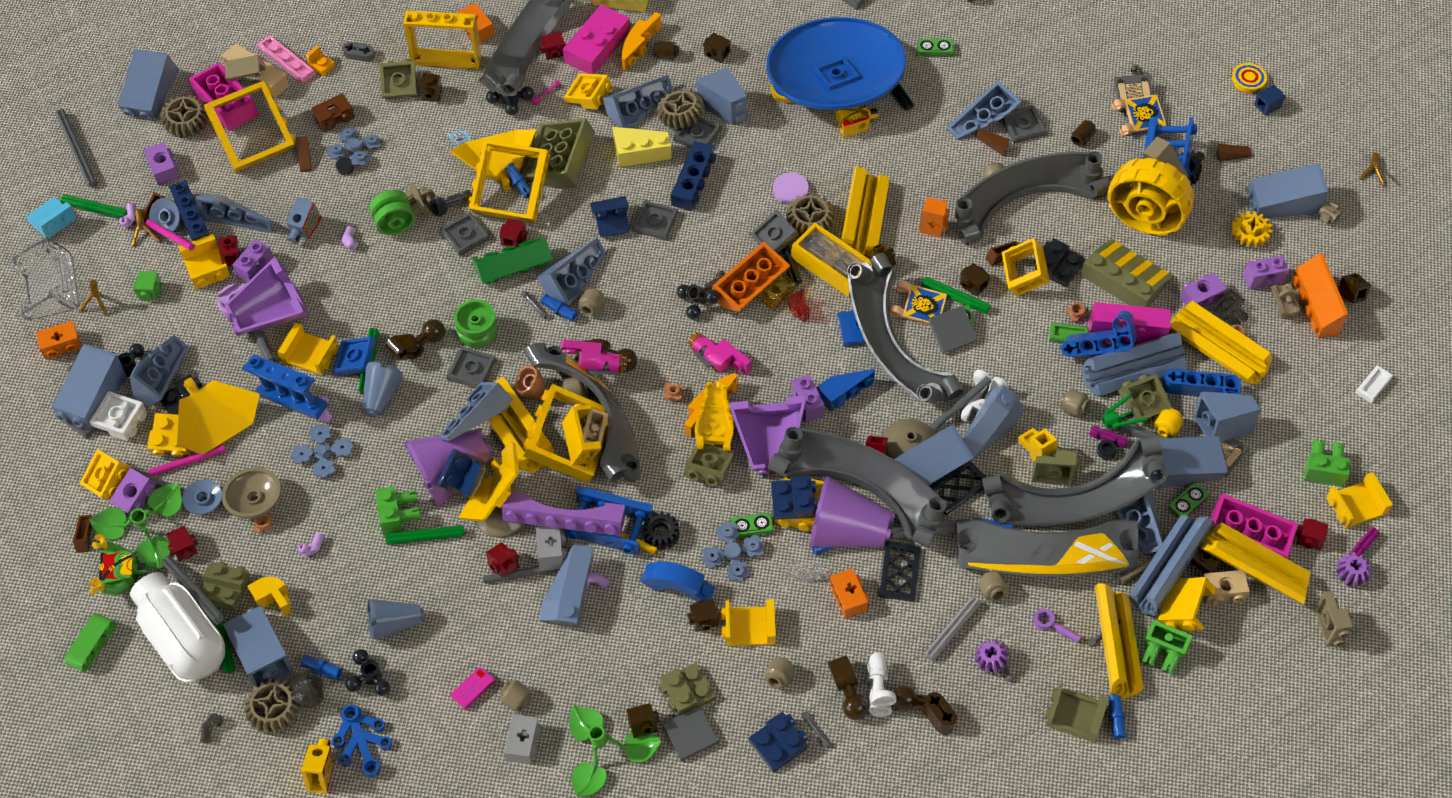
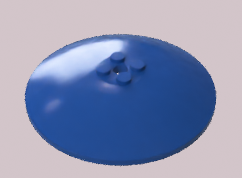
M830 17L806 22L783 34L770 49L766 67L768 78L773 87L790 101L814 109L843 110L872 103L891 92L904 75L906 54L899 39L892 32L876 23L858 18Z

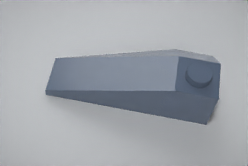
M997 80L946 128L959 140L978 129H982L1010 115L1022 104V101Z
M205 193L196 197L204 221L273 233V227L269 218L226 196Z
M173 335L138 362L130 376L133 396L147 407L160 401L188 345Z

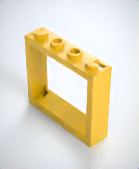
M406 10L403 26L410 59L415 62L416 66L480 69L482 52L475 14ZM414 27L470 30L473 51L419 48Z
M264 81L204 104L209 120L235 173L294 149L296 139L292 132H288V122L285 116L281 117L279 103L277 100H273L271 96L273 91L270 85H266ZM262 90L286 142L239 161L214 109Z
M484 140V145L480 149V162H477L476 165L477 176L472 182L473 194L472 197H469V209L475 214L504 219L510 218L536 224L551 156L550 153L545 149ZM492 151L538 158L526 214L480 207Z
M552 384L549 390L545 389L541 400L544 402L542 406H538L535 416L538 418L536 422H532L529 432L532 434L524 442L523 448L526 450L523 457L589 483L595 473L608 436V420L606 421L601 450L591 464H586V467L581 465L572 466L570 460L535 445L553 398L571 406L584 404L591 405L593 409L605 412L601 404Z

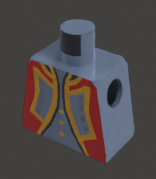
M296 197L286 222L291 231L288 237L290 242L298 244L300 238L310 239L322 217L313 201Z

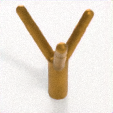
M1372 153L1371 165L1363 172L1359 179L1362 180L1371 169H1375L1381 185L1385 186L1378 167L1379 153Z
M136 210L137 227L132 246L136 245L139 231L142 227L160 243L161 239L144 223L142 210Z
M94 279L90 280L91 293L79 308V311L82 312L92 297H96L104 315H108L100 298L104 295L98 291L97 281Z

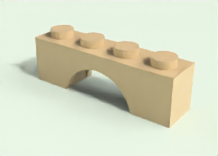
M235 43L221 56L226 67V61L254 56V54L249 52L246 47ZM264 61L265 70L260 71L259 82L264 81L266 85H270L273 91L271 96L275 99L289 87L287 75L284 71L276 69L270 62Z

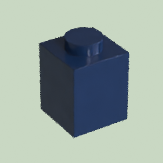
M1272 85L1257 94L1254 105L1266 116L1282 107L1285 95L1275 85Z

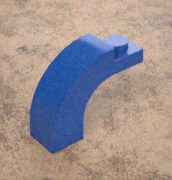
M653 562L647 564L640 581L654 591L673 589L687 594L696 601L711 600L716 588L705 581V575L672 562Z

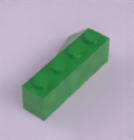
M544 237L520 243L518 248L515 246L506 247L501 250L502 253L488 252L484 255V258L471 257L480 281L482 283L486 282V284L494 283L500 277H512L518 271H521V273L530 271L531 267L536 265L538 267L548 265V261L553 260L547 240Z

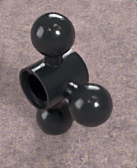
M529 86L522 88L515 96H503L497 91H488L486 100L490 104H495L499 99H503L505 112L513 116L518 112V97H522L524 100H531L535 93L533 88Z
M683 284L677 288L679 298L693 301L692 305L686 310V315L691 320L700 317L701 310L698 307L699 304L704 305L707 302L709 304H716L720 300L718 291L708 290L696 284H691L690 286Z
M140 343L132 344L129 348V353L125 352L118 356L127 377L131 376L136 366L135 359L144 355L145 349Z
M357 649L353 653L352 659L355 664L361 665L360 671L362 674L360 676H349L345 681L346 689L350 692H356L361 688L362 682L365 681L368 685H374V692L378 696L387 695L390 692V684L382 679L379 664L375 660H369V654L366 650ZM375 670V673L371 675L367 674L369 671Z

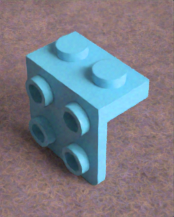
M57 198L50 199L26 217L28 222L47 240L77 219L71 205L68 202L62 204Z

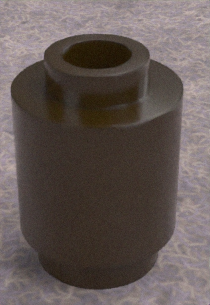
M655 42L653 55L658 58L675 59L679 55V46L676 45V42Z
M1082 121L1072 132V142L1077 146L1085 145L1096 133L1095 124L1091 121Z

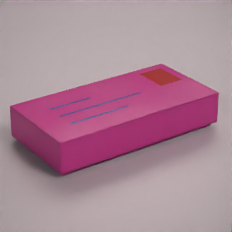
M479 667L450 696L466 710L495 683V679L482 667Z

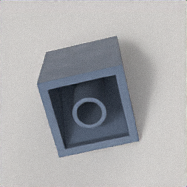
M728 67L696 80L697 93L703 99L704 109L730 125L747 119V95Z
M1201 392L1193 418L1205 437L1219 436L1220 442L1253 434L1261 408L1252 395Z

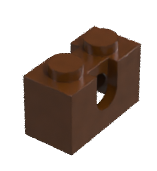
M343 93L312 107L314 119L323 132L334 129L336 124L342 121L346 123L355 118L353 107Z

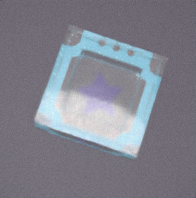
M464 128L448 134V138L454 148L471 141Z

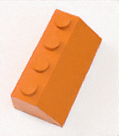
M765 242L761 243L712 286V289L720 294L718 304L725 309L739 312L790 268V265Z
M1323 253L1297 267L1295 274L1292 276L1293 285L1298 290L1299 300L1304 304L1305 314L1309 317L1311 329L1315 332L1318 339L1339 335L1348 316L1347 309Z

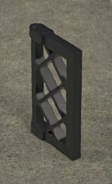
M968 461L935 482L930 488L933 491L943 488L942 496L939 497L943 500L955 501L950 506H946L944 515L947 516L954 509L983 490L982 478L987 476L971 461ZM967 468L972 472V475L960 474ZM953 478H958L957 485L946 484ZM959 479H971V487L959 486ZM973 479L982 482L977 487H973ZM945 488L957 489L956 497L944 496ZM959 490L970 491L963 497H958Z
M891 541L885 543L879 591L880 598L914 602L920 546ZM890 550H897L899 553L892 559L889 557ZM907 552L914 553L912 562L905 555ZM902 556L908 564L899 569L894 561ZM889 564L897 571L891 576L887 575ZM909 567L912 568L911 579H908L903 573ZM898 574L906 581L899 587L891 580ZM886 582L893 586V591L885 590ZM909 585V594L902 593L901 589Z

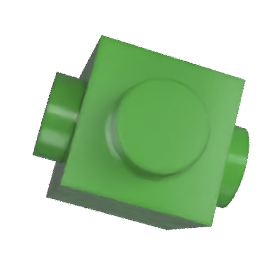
M138 272L137 281H134L133 290L136 292L139 300H158V295L162 292V283L157 272Z

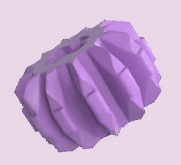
M1355 552L1351 553V555L1346 553L1337 562L1336 573L1339 574L1338 580L1344 579L1345 585L1351 583L1353 588L1357 584L1360 586L1364 585L1371 577L1372 567L1368 565L1369 560H1363V554L1358 557Z
M987 638L986 644L980 642V648L975 649L977 656L974 659L976 663H979V669L985 668V672L988 674L992 669L997 674L998 668L1004 670V664L1009 663L1007 656L1010 653L1008 649H1005V643L999 644L998 639H995L992 643Z

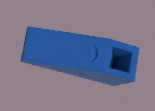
M870 369L829 377L817 386V391L824 405L830 411L842 407L845 401L856 397L862 389L868 388L874 383L875 370Z

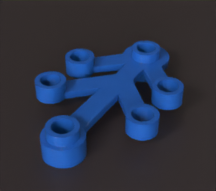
M347 705L341 712L343 723L337 734L332 738L334 748L341 749L345 746L344 737L350 727H352L353 734L344 752L339 755L338 761L342 767L350 766L352 763L351 756L358 744L364 759L362 765L364 774L370 778L376 777L380 773L381 768L378 761L372 759L366 741L379 745L383 751L389 750L392 747V742L387 736L381 737L362 730L359 723L372 726L376 733H381L385 729L384 721L380 718L374 719L363 715L361 709L356 705ZM350 714H355L353 718H348ZM377 723L382 724L380 728H375ZM336 740H342L340 744H335ZM384 741H388V742H389L388 745L382 746V743H383ZM343 758H349L347 762H342ZM370 768H376L374 772H368Z

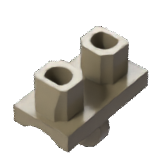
M414 182L410 183V190L405 192L409 203L416 201V203L411 205L415 217L422 213L426 217L431 215L425 202L431 204L435 197L434 191L424 187L421 189L422 192H420Z
M1291 283L1282 286L1273 285L1271 289L1280 317L1282 319L1291 318L1292 315L1299 314L1300 309L1295 297L1296 291L1292 288Z

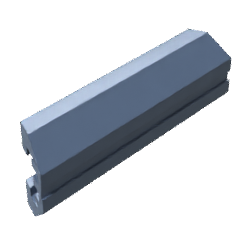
M1179 331L1133 345L1127 351L1111 352L1089 358L1081 369L1084 376V384L1094 395L1101 396L1118 391L1122 388L1121 384L1129 380L1136 382L1140 376L1149 374V376L1157 374L1158 378L1165 376L1167 370H1187Z
M1182 515L1179 517L1129 594L1132 603L1143 614L1156 615L1215 524L1213 520L1203 517L1194 519L1193 517Z

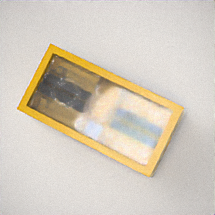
M816 223L792 245L791 258L847 297H850L847 274L849 265L855 262L861 265L864 262L871 264L870 259Z

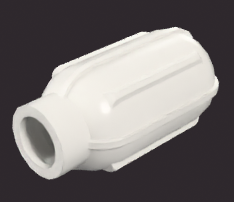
M160 572L148 574L136 582L130 592L131 599L138 607L136 621L172 673L179 680L193 682L217 672L225 657V643L220 632L191 593L180 584L170 583L166 576Z

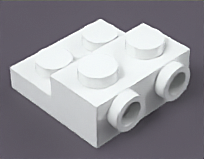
M108 391L89 423L93 427L108 431L110 436L128 441L129 437L135 436L137 432L136 426L139 421L142 422L146 418V409L140 401Z

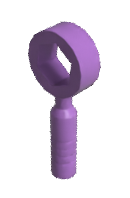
M1040 609L1035 613L1033 621L1038 629L1049 630L1053 627L1057 632L1077 643L1081 640V635L1063 625L1054 623L1055 617L1050 610ZM1045 615L1050 619V622L1043 624L1038 620V617Z

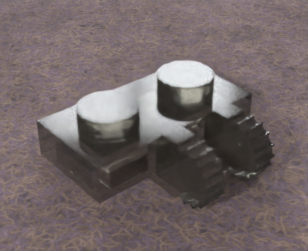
M1232 289L1227 291L1207 309V311L1222 321L1227 319L1230 325L1241 326L1240 320L1246 321L1249 317L1240 308L1244 304L1245 299Z

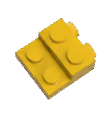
M579 73L565 94L564 99L566 103L581 104L583 109L597 110L600 105H603L602 98L607 93L612 92L613 86L608 75Z
M155 413L153 430H150L147 449L153 455L164 456V453L171 454L174 457L190 455V450L177 446L178 415Z
M97 449L79 484L99 497L110 501L131 466Z

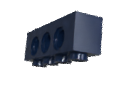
M693 141L672 190L671 206L692 211L694 205L698 204L699 192L703 191L705 186L704 180L706 177H709L710 166L716 160L713 145Z
M184 180L169 186L191 241L210 235L187 181Z

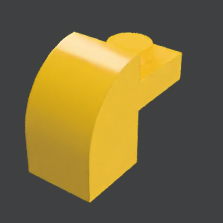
M1032 428L1018 436V442L1030 453V458L1033 461L1036 460V456H1051L1058 449L1057 439L1046 429L1038 432Z
M264 577L247 586L258 607L261 606L263 609L275 602L284 617L291 613L289 608L291 601L287 596L289 592L282 580L276 577Z

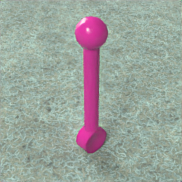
M558 80L554 81L553 85L537 98H533V105H538L540 99L555 87L560 86V82Z

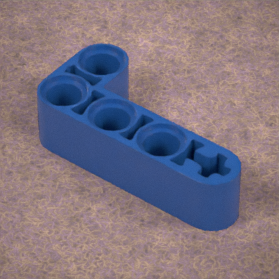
M1127 310L1120 311L1112 322L1113 330L1069 335L1061 345V352L1067 357L1130 350L1137 340V331L1132 313ZM1119 319H1124L1127 324H1122ZM1123 337H1128L1131 342L1125 341ZM1104 339H1109L1112 344L1106 343ZM1086 341H1090L1093 346H1089Z
M1170 369L1165 373L1162 382L1164 391L1170 394L1200 396L1201 392L1241 394L1239 378L1229 374Z

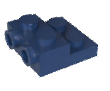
M811 475L791 476V480L771 481L774 520L814 517V510H817V498H813L812 493H816V482L811 481Z
M783 711L767 721L765 727L748 737V741L773 773L805 752L808 746L807 735L803 730L798 732L794 726L796 723L790 714L785 715Z

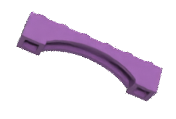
M511 491V494L502 505L503 521L621 536L625 521V505L605 503L604 506L585 510L559 509L527 497L526 492Z

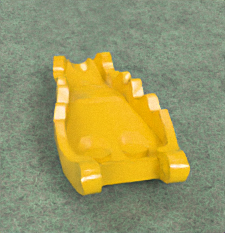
M711 381L705 384L704 398L696 418L695 438L697 450H703L704 444L723 445V451L729 452L733 436V418L730 414V406L727 400V385Z

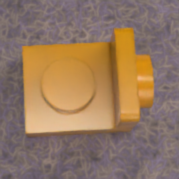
M318 45L306 54L308 65L322 76L335 67V62L322 54L321 47Z

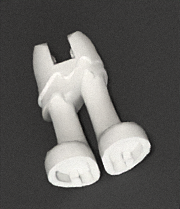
M976 370L973 374L975 386L986 376L990 379L989 374L982 370ZM994 377L984 399L980 398L987 386L964 405L961 412V420L967 422L972 411L978 414L992 389L1002 385L1008 387L1007 382L1002 378Z
M875 652L870 656L867 664V682H871L868 703L869 712L876 717H885L892 713L891 705L897 702L896 694L893 691L885 690L884 680H888L886 658L883 653Z

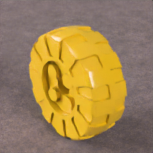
M1136 158L1129 160L1118 169L1110 183L1107 199L1110 203L1111 211L1122 223L1148 235L1162 236L1168 235L1173 231L1176 232L1184 225L1192 211L1195 193L1189 179L1185 174L1183 175L1175 166L1163 163L1159 159Z

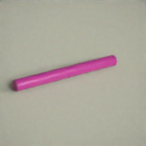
M150 219L146 221L145 224L151 229L190 251L194 250L195 245Z
M221 445L204 455L197 453L149 469L148 473L149 475L156 476L224 453L226 449L224 445Z

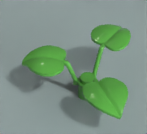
M178 483L162 486L149 496L147 503L154 511H148L147 509L144 511L141 508H136L130 513L127 521V516L121 509L108 508L89 519L90 524L97 534H102L107 540L121 538L124 535V527H128L131 522L135 527L142 528L148 540L142 541L138 545L136 550L137 558L140 562H147L148 567L157 570L164 567L162 559L170 556V551L167 547L169 542L162 535H157L151 539L146 529L149 523L147 515H155L159 512L163 517H171L179 512L182 506V497Z
M574 705L569 719L571 734L576 740L581 742L587 741L590 738L594 754V765L582 763L572 773L571 782L576 796H591L600 791L605 785L607 772L604 768L597 767V749L604 747L609 740L621 749L626 750V756L630 761L643 763L654 755L661 744L660 738L652 733L634 738L631 732L626 735V745H623L612 738L610 734H606L603 728V717L598 711Z

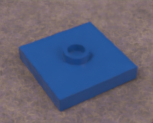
M854 310L838 312L843 346L866 344L858 326Z
M373 337L340 341L332 373L335 376L366 372V366L371 361L376 340Z

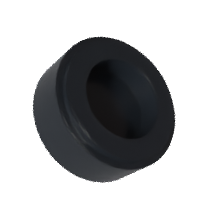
M347 157L340 158L336 162L337 172L341 175L351 174L354 171L352 160Z
M438 197L431 201L430 207L436 216L440 217L447 213V205L442 198Z
M1103 440L1099 443L1097 454L1100 458L1111 460L1116 456L1117 445L1113 441Z

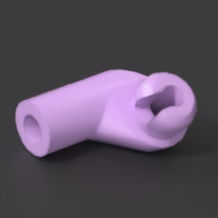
M135 203L126 205L127 214L119 220L120 225L124 228H128L136 222Z
M347 226L342 237V243L346 248L356 250L358 242L353 238L355 229Z
M320 397V399L325 400L327 404L329 403V399L327 397ZM326 408L318 419L328 423L332 419V415Z
M316 532L312 543L308 545L306 543L301 544L298 547V552L304 557H309L319 552L325 537L324 534Z
M589 573L587 587L590 586V583H595L607 589L611 581L598 573Z

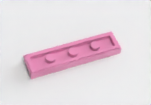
M271 35L257 44L258 49L302 84L316 75L313 68Z

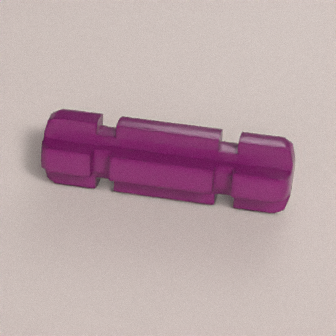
M1095 425L1091 427L1089 433L1094 438L1100 437V440L1113 441L1120 447H1125L1128 441L1127 436H1118V433L1106 429L1100 430V427Z
M1370 527L1367 533L1351 550L1350 555L1355 552L1356 556L1359 557L1365 553L1380 534L1379 530Z

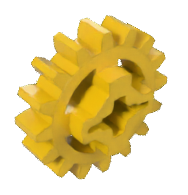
M1246 211L1245 215L1240 213L1239 217L1234 218L1231 225V235H1235L1234 240H1241L1240 245L1246 243L1248 248L1250 244H1253L1254 248H1257L1258 244L1263 246L1264 242H1268L1272 233V224H1267L1269 219H1263V214L1257 216L1256 211L1253 214H1250L1249 211Z

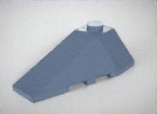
M665 75L604 97L602 101L607 115L618 127L630 128L638 125L646 115L650 114L652 109L661 102V98H665L666 94L672 93L673 88L669 76Z
M598 237L594 238L548 268L537 279L548 295L558 301L565 302V305L568 306L580 297L583 287L590 281L591 274L597 269L606 252Z
M481 382L467 397L466 401L468 404L457 411L458 418L450 421L439 438L450 441L507 410L513 398L498 382Z
M1004 385L992 389L963 437L965 444L974 457L970 461H973L1013 428L1024 411L1019 397Z
M1151 491L1138 500L1115 510L1120 520H1137L1138 545L1145 555L1157 552L1164 542L1153 492Z
M573 544L543 600L539 621L580 627L593 547Z

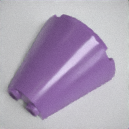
M276 257L268 262L224 305L227 310L225 314L231 323L234 322L232 329L237 336L309 317L310 313L304 299Z
M806 395L786 397L787 402L762 405H751L749 401L729 403L751 468L757 471L758 475H768L769 472H772V470L768 469V465L774 453H778L786 429L789 427L800 428L806 404Z
M481 428L468 430L450 441L441 440L439 438L440 435L404 442L437 507L455 494V492L437 485V481L453 448L483 459L482 463H484L485 467L493 461L490 455L493 453L489 442L484 443L483 438L485 436Z
M826 476L809 546L883 547L885 539L889 540L892 528H889L888 524H893L895 513Z

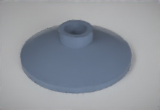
M160 198L151 206L149 219L174 232L180 224L181 214L178 205L173 200Z
M202 479L195 481L185 489L182 497L183 505L187 511L195 515L211 513L222 501V490L212 480Z

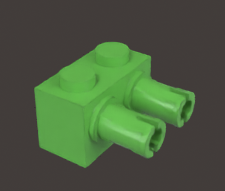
M1314 439L1312 441V452L1309 453L1305 462L1304 481L1344 487L1350 471V458H1344L1345 444L1340 443L1339 447V442H1334L1332 444V455L1324 454L1325 441L1321 439L1319 444V439Z
M395 486L375 490L379 523L383 535L403 531V522L421 519L419 507L403 510L400 508L403 504L418 502L416 490L398 493Z
M1153 620L1145 638V643L1148 647L1141 662L1147 664L1149 660L1148 666L1154 667L1159 651L1163 650L1168 654L1161 667V671L1166 673L1168 667H1170L1168 674L1173 675L1179 659H1185L1193 636Z

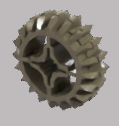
M686 88L683 91L678 89L676 92L672 91L671 94H666L665 98H661V102L658 103L657 113L659 120L664 126H668L670 129L675 128L676 130L678 128L684 129V127H690L691 124L696 125V121L701 120V117L704 116L705 106L703 99L697 92H693L692 89L687 91Z
M191 94L188 97L183 95L180 98L177 96L174 100L170 99V103H165V107L162 108V113H160L161 122L165 130L170 132L172 136H178V138L182 135L185 138L187 135L193 136L195 132L200 133V129H205L209 119L204 108V101L200 100L198 96L193 97Z
M812 192L810 196L804 193L803 197L797 195L796 200L792 199L791 204H788L786 220L801 236L814 223L829 232L835 219L834 208L831 206L830 201H826L825 197L820 198L819 194L813 196Z
M269 678L267 684L261 681L259 688L254 686V692H248L249 699H245L244 702L246 705L244 707L245 717L247 721H250L251 727H256L259 732L264 730L268 735L270 730L275 734L279 728L285 731L284 726L292 727L291 720H297L296 714L301 713L299 707L302 704L299 699L300 695L298 691H295L296 689L293 685L289 686L286 680L282 683L277 678L275 683H273V680ZM280 694L286 696L289 699L288 703H284V701L280 699ZM257 709L265 712L266 717L262 718L257 715Z

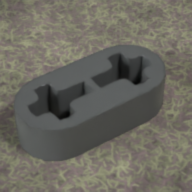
M346 42L342 46L343 54L348 59L370 62L375 58V52L371 45Z

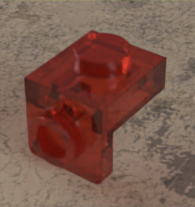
M801 289L790 296L789 310L795 318H799L804 323L809 319V307L803 303L805 301V290Z

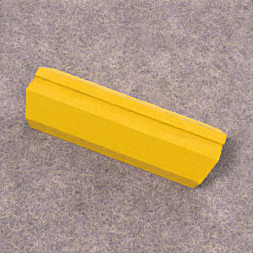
M856 166L841 240L864 255V253L872 250L874 246L879 244L890 178L881 174L874 177L870 173L866 174L867 169Z
M1190 301L1170 321L1171 332L1176 333L1180 331L1183 340L1248 384H1258L1268 373L1272 360L1269 351L1194 301Z
M503 376L494 382H498L513 400L509 403L507 410L488 419L487 422L504 447H507L511 442L516 444L520 470L534 473L538 469L545 467V465L523 457L526 450L523 447L526 438H530L532 434L529 432V429L535 420ZM541 430L535 446L554 453L552 444Z
M1224 523L1216 525L1208 533L1201 546L1202 550L1304 606L1310 571Z
M1097 584L1095 592L1111 695H1121V699H1125L1139 694L1144 689L1129 595L1123 592L1114 593L1112 587L1106 584Z

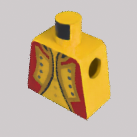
M866 105L851 109L835 110L843 138L867 131L870 119L878 118L877 108L867 109Z
M319 739L318 745L311 744L308 747L301 768L307 792L328 794L334 766V758L330 747L331 742L328 739Z

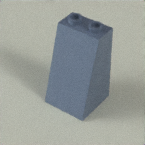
M134 49L118 103V107L125 115H139L146 119H150V117L157 118L179 69L168 54Z
M1320 163L1254 178L1251 180L1249 187H1247V196L1251 199V211H1256L1257 216L1263 214L1262 218L1319 214V210L1325 203L1329 193Z
M87 344L82 346L52 406L57 419L62 422H72L80 428L91 429L92 426L89 421L108 391L116 393L127 378L117 354Z
M952 424L894 460L929 485L974 457L955 425Z
M1219 436L1159 438L1162 449L1161 454L1168 478L1155 489L1193 484L1194 482L1201 483L1220 480L1228 473L1227 463L1223 456V446L1220 443ZM1157 470L1154 472V474H1158L1161 471Z
M261 606L251 608L246 613L233 617L223 624L253 687L257 686L259 688L261 681L267 684L269 678L274 683L277 678L282 679L294 673Z

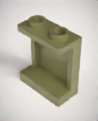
M1060 682L1058 689H1053L1050 700L1054 701L1053 706H1048L1044 717L1048 719L1046 727L1095 743L1109 698L1101 695L1100 699L1097 700L1064 689V683Z

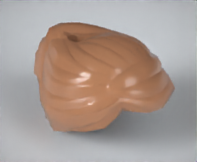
M527 365L520 369L518 380L514 383L517 393L524 398L541 399L546 389L541 372L532 365Z

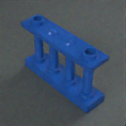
M1150 117L1144 150L1161 133H1187L1186 140L1166 141L1170 142L1172 147H1184L1183 155L1177 156L1182 162L1189 179V163L1194 135H1197L1198 126L1194 123L1193 117H1189L1188 126H1162L1159 124L1157 117Z
M255 354L252 355L242 368L243 371L258 376L261 384L255 392L259 393L260 397L317 420L328 406L325 400L311 394L309 388L315 381L313 377Z
M577 486L575 491L576 500L580 503L577 510H585L589 505L601 507L605 503L625 505V516H633L636 519L628 539L617 537L616 535L563 529L565 536L573 540L580 539L622 550L626 554L639 555L640 546L636 539L645 519L648 520L649 515L653 517V505Z

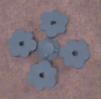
M345 128L343 131L338 132V137L342 142L347 141L346 147L340 144L330 145L327 147L326 154L331 156L332 159H338L339 157H344L347 150L353 151L354 155L350 156L352 164L364 166L371 161V157L368 156L367 152L358 150L362 146L370 150L381 147L382 139L372 134L364 137V141L361 143L357 139L356 129Z
M318 424L309 430L311 440L319 444L314 448V451L306 444L302 446L296 445L293 447V452L290 456L294 459L295 464L309 462V457H312L314 454L319 460L318 463L313 464L314 476L327 478L328 475L335 472L333 461L327 460L331 452L335 453L337 457L342 455L347 457L351 454V449L354 446L347 437L341 440L336 439L334 441L335 444L331 448L327 444H323L326 439L331 437V428L328 425Z
M723 522L722 526L717 527L716 533L719 535L720 541L728 543L724 548V552L718 550L717 546L712 548L706 547L703 549L701 560L706 562L708 568H714L715 565H721V560L725 555L726 558L733 560L731 565L727 567L729 580L742 582L744 578L750 575V571L747 568V563H741L736 559L741 556L742 551L747 553L749 557H754V555L761 556L763 554L764 542L760 541L759 536L753 535L751 538H745V544L740 547L734 542V538L739 536L737 524Z

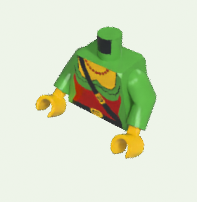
M97 534L94 537L100 543L93 542V548L100 549L103 547L104 550H101L99 579L93 578L89 583L90 586H93L90 589L91 594H97L101 591V593L120 595L136 584L137 575L148 574L147 562L138 563L133 552L113 542H106L102 534Z

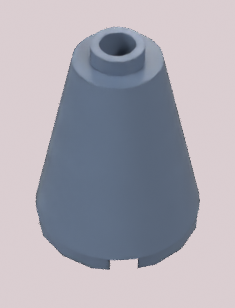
M379 362L367 363L363 410L367 416L377 417V415L383 413L403 379V372L390 365L387 368L382 367V363Z
M378 599L367 601L368 626L372 640L420 625L421 620H424V610L419 607V604Z

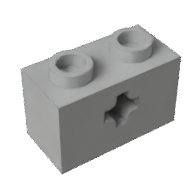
M537 527L536 539L540 571L560 569L563 565V560L567 557L566 548H562V545H566L565 533H561L560 528Z
M513 714L504 752L506 761L531 765L532 758L537 756L538 745H535L536 740L541 737L542 726L539 725L538 717Z

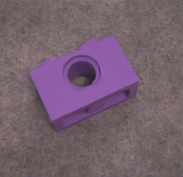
M164 142L143 149L158 186L179 178L176 172L179 171L176 160H171V158H174L170 148H166Z
M254 239L233 264L237 278L248 283L273 259L270 246Z
M1283 255L1247 262L1243 277L1249 290L1284 283L1289 268Z
M1212 273L1208 276H1202L1193 283H1187L1183 287L1180 298L1186 305L1190 301H1194L1201 307L1206 308L1223 300L1227 288L1217 275Z
M810 374L792 380V395H806L803 413L805 423L823 417L824 403Z
M130 468L109 502L129 514L136 508L143 509L145 501L154 492L157 483ZM137 490L136 495L132 497L133 492Z

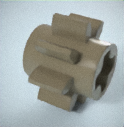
M1333 201L1330 204L1328 202L1324 203L1319 210V214L1322 215L1320 220L1326 224L1330 222L1336 223L1342 215V212L1339 210L1341 206Z

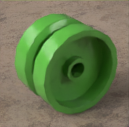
M387 190L375 196L370 202V212L377 230L381 234L397 235L409 229L414 223V212L407 195L403 191Z
M474 299L462 303L456 309L454 322L457 336L464 345L472 348H481L495 340L498 334V325L492 305L486 301Z

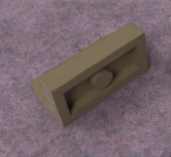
M259 55L226 61V79L228 81L260 74L261 70H265V63Z

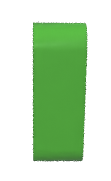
M98 613L93 614L68 650L64 660L65 664L86 672L112 635L116 622Z

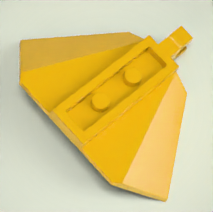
M537 129L513 130L468 141L450 150V153L476 171L477 162H480V149L484 145V140L530 147ZM492 151L486 178L495 179V182L501 181L504 191L511 190L509 181L511 178L504 168L506 166L509 168L508 164L514 163L519 171L526 156Z
M191 377L184 381V387L190 393V396L179 400L177 446L204 455L253 425L259 393L212 380L202 389L198 390Z
M511 442L501 451L502 464H499V460L494 458L491 467L495 470V474L483 479L475 495L468 500L458 517L459 519L484 522L496 506L501 508L511 494V484L519 474L515 443Z

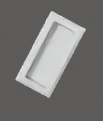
M1377 365L1355 393L1372 404L1394 375Z

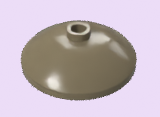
M898 420L889 425L882 437L888 438L887 456L895 459L935 435L936 432L928 424L920 420Z
M259 467L247 468L234 474L226 482L222 490V502L225 509L235 517L242 519L257 518L268 513L276 506L281 497V484L278 477L268 469Z
M511 485V491L524 492L520 488ZM496 506L484 522L474 521L480 531L496 538L515 535L527 525L503 521L502 506L501 508Z

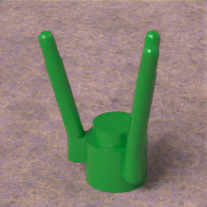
M1131 394L1122 398L1112 407L1105 409L1106 413L1101 415L1107 429L1144 422L1148 418L1121 422V419L1133 415L1132 412L1129 411L1121 415L1117 411L1113 412L1131 398Z

